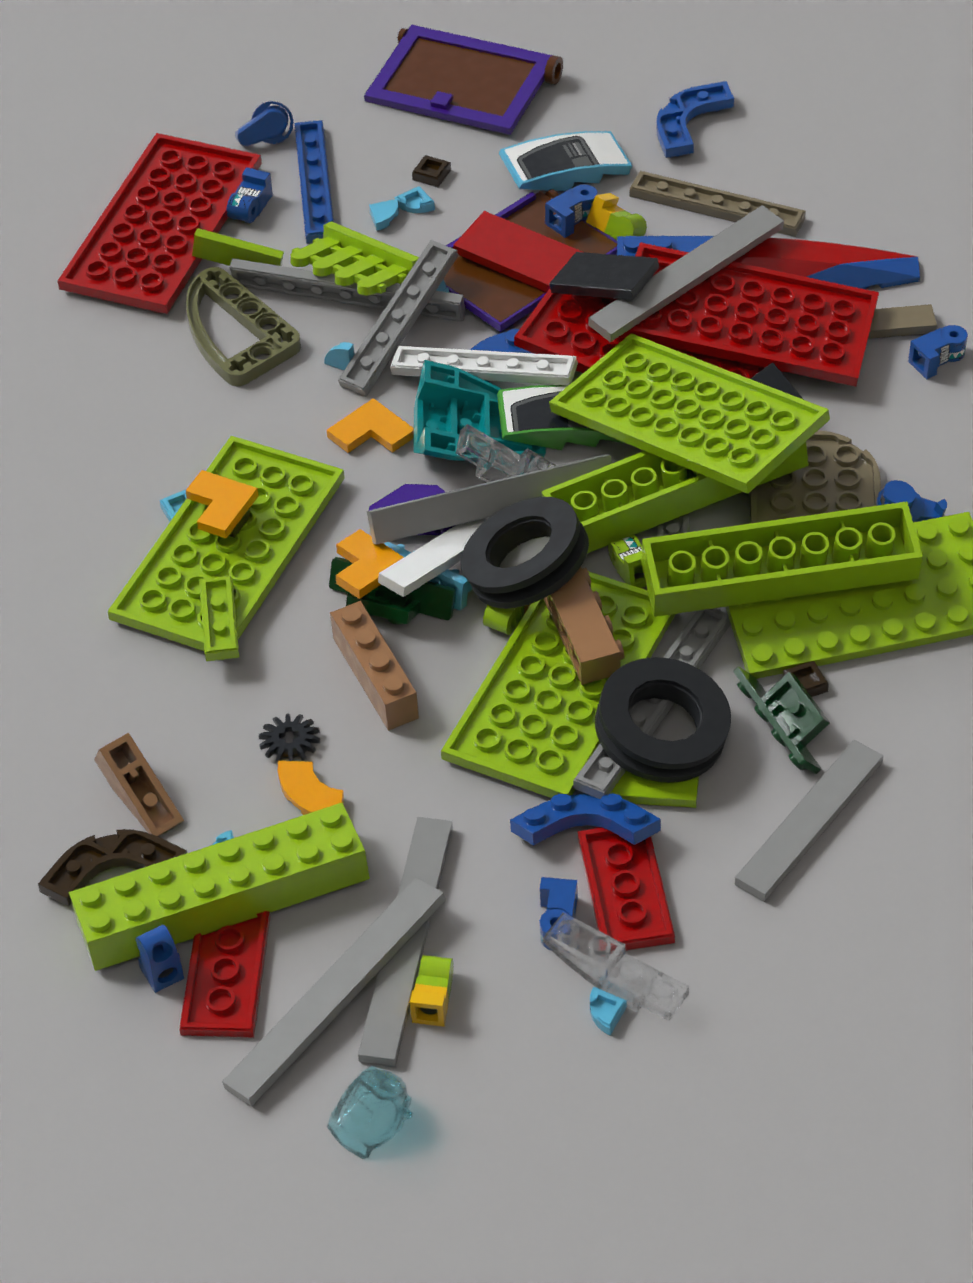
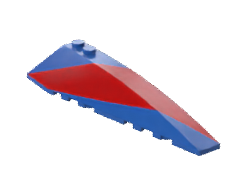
M617 236V255L635 256L640 242L691 252L714 236ZM768 238L733 261L861 289H867L873 285L886 288L920 282L918 256L829 242Z

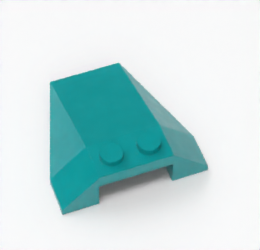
M424 360L414 404V453L453 461L542 458L546 454V447L502 440L497 393L502 388L455 366Z

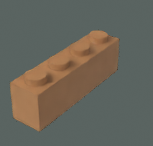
M580 567L564 586L544 598L581 685L610 677L620 668V660L624 659L621 641L619 639L614 640L612 636L613 627L608 615L603 616L601 612L602 603L597 591L592 592L590 588L591 579L586 567Z
M358 601L330 612L333 639L387 730L389 731L419 719L417 692L362 602Z

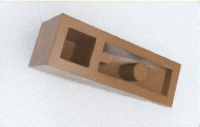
M129 732L98 750L94 758L97 766L113 791L148 833L160 836L184 821Z

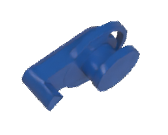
M264 102L255 109L251 120L235 131L236 140L243 146H250L262 141L268 144L283 142L293 130L294 120L292 113L287 106L280 102ZM290 118L289 130L286 133V135H283L284 131L287 128L288 120Z
M900 480L888 482L884 489L879 492L876 500L877 506L881 505V496L885 499L883 505L907 501L913 522L943 517L947 508V501L945 499L935 502L922 498L911 485Z

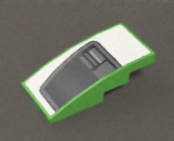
M567 385L525 386L502 389L497 393L502 440L562 450L566 442L596 447L600 439L625 443L551 412L549 401L563 391Z

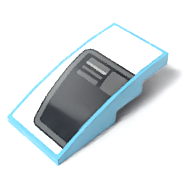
M582 131L555 134L524 141L500 149L499 152L502 161L519 189L567 191L572 189L574 182L600 183L603 174L629 175L632 164L611 131Z

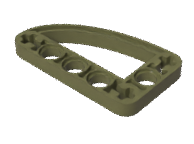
M219 267L207 268L199 273L191 282L186 296V311L192 337L209 365L228 384L232 386L246 385L300 352L299 332L224 269ZM206 294L260 341L227 359L211 340L201 322L199 308L204 295ZM230 294L240 295L235 299L225 298L227 295ZM248 309L258 310L256 313L253 314L243 313L245 310ZM267 324L275 325L274 328L268 330L261 328ZM260 354L270 355L267 359L259 360L255 358Z

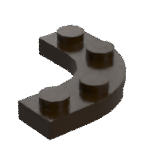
M120 829L116 830L117 834L96 839L95 835H92L73 845L56 861L38 883L39 891L69 907L72 903L69 892L85 887L90 880L102 871L113 867L126 866L141 869L187 854V850L156 835L138 830Z

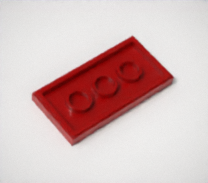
M483 211L453 245V249L457 250L458 255L545 292L550 289L549 283L576 252H582L486 211Z
M605 828L577 831L603 954L675 943L674 929L651 836L634 845Z
M269 911L257 913L258 917L244 922L224 926L217 931L205 935L199 933L194 936L179 1027L181 1036L254 1038L271 918Z

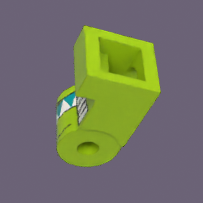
M632 535L608 543L611 562L624 582L639 588L647 586L645 577L639 579L634 577L636 573H644L641 563L642 545L639 539Z

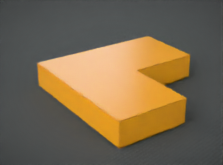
M374 398L327 429V438L347 453L371 437L392 453L414 438V428Z
M204 470L200 471L185 491L187 499L208 506L197 520L198 529L223 538L229 536L259 496L258 488Z
M359 529L336 544L337 553L353 563L336 574V584L360 599L381 585L378 583L381 571L404 557L383 543L373 544L372 537Z

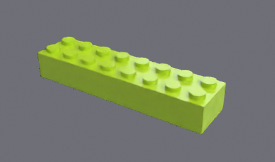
M805 442L758 485L809 466L807 443ZM642 451L541 492L542 497L561 499L574 509L579 521L587 532L589 538L587 553L607 546L608 543L635 535L743 491L649 452Z
M907 501L642 539L641 563L654 617L919 579L923 560Z
M339 803L71 891L69 895L94 970L97 971L139 957L140 951L136 943V937L163 924L170 932L174 943L178 944L193 939L196 934L201 933V935L217 931L224 926L235 925L258 917L257 913L266 910L273 912L369 880L370 876L365 849L343 803Z

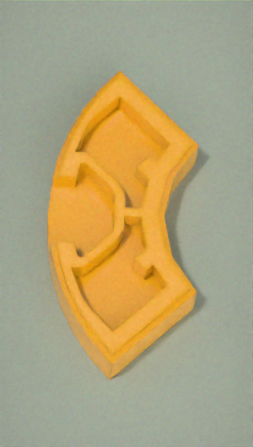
M278 761V776L281 790L286 799L301 810V814L305 815L339 803L344 804V791L330 788L320 782L314 774L312 762Z

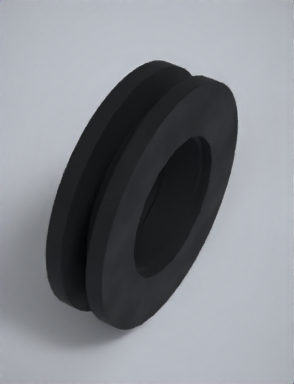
M535 497L522 500L492 515L472 534L462 553V572L471 584L477 597L483 603L495 608L504 609L526 606L551 595L576 574L587 556L589 538L574 509L567 502L554 497ZM550 537L542 551L530 560L513 567H500L508 553L520 544L535 538Z
M661 657L638 659L617 669L608 678L603 687L595 715V729L599 742L616 764L638 777L667 783L687 781L708 771L719 759L731 726V710L728 700L722 689L710 676L688 663ZM657 698L672 701L682 706L692 716L697 727L696 732L681 740L667 741L656 739L644 733L633 722L629 709L637 702L646 699Z

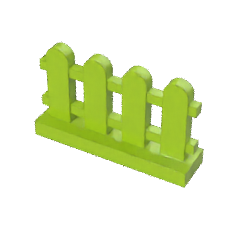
M331 221L323 225V239L316 238L310 245L301 249L297 247L292 249L290 263L295 267H304L311 264L314 275L328 276L334 274L337 285L348 286L356 283L357 292L360 295L369 296L375 293L382 294L386 292L387 287L393 284H402L419 257Z

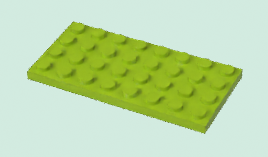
M632 333L549 401L551 412L747 494L830 420L829 409Z
M231 435L206 471L258 488L259 496L249 508L250 518L235 538L230 536L223 538L198 529L197 520L208 506L186 499L107 611L109 620L204 651L199 579L232 575L239 639L345 479L344 469Z
M970 512L913 522L923 555L919 579L725 607L745 670L758 679L783 674V670L811 661H815L817 666H823L973 635V520Z
M589 572L591 579L590 588L592 592L597 591L602 603L601 612L603 616L608 615L612 623V636L614 640L619 639L623 646L624 659L620 660V667L638 659L651 658L676 614L654 617L648 590ZM544 599L532 603L527 609L441 749V759L552 798L557 794L573 795L576 790L573 788V780L600 744L595 729V715L603 687L608 678L581 685Z

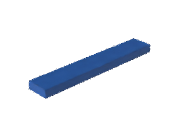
M323 120L294 123L306 244L313 243V240L316 238L323 239V225L331 221L334 222Z

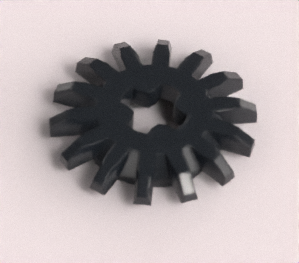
M289 713L285 715L284 723L278 717H274L273 722L276 726L272 724H265L263 726V729L269 732L259 734V739L265 740L259 744L261 750L269 748L265 756L270 758L275 754L277 756L276 762L282 761L283 758L294 761L296 757H300L303 761L307 759L306 751L313 754L316 751V748L311 743H320L321 739L314 735L320 733L319 728L310 727L314 724L312 719L301 723L304 718L301 714L297 715L293 722H291ZM289 731L293 732L294 736H299L293 738L292 743H286L285 739L280 738L285 737L286 732Z

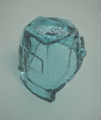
M371 1066L361 1072L347 1087L339 1103L331 1113L327 1127L344 1148L362 1159L368 1158L372 1150L392 1139L403 1127L405 1120L412 1117L413 1113L409 1110L412 1097L408 1095L406 1084L401 1077L388 1070Z

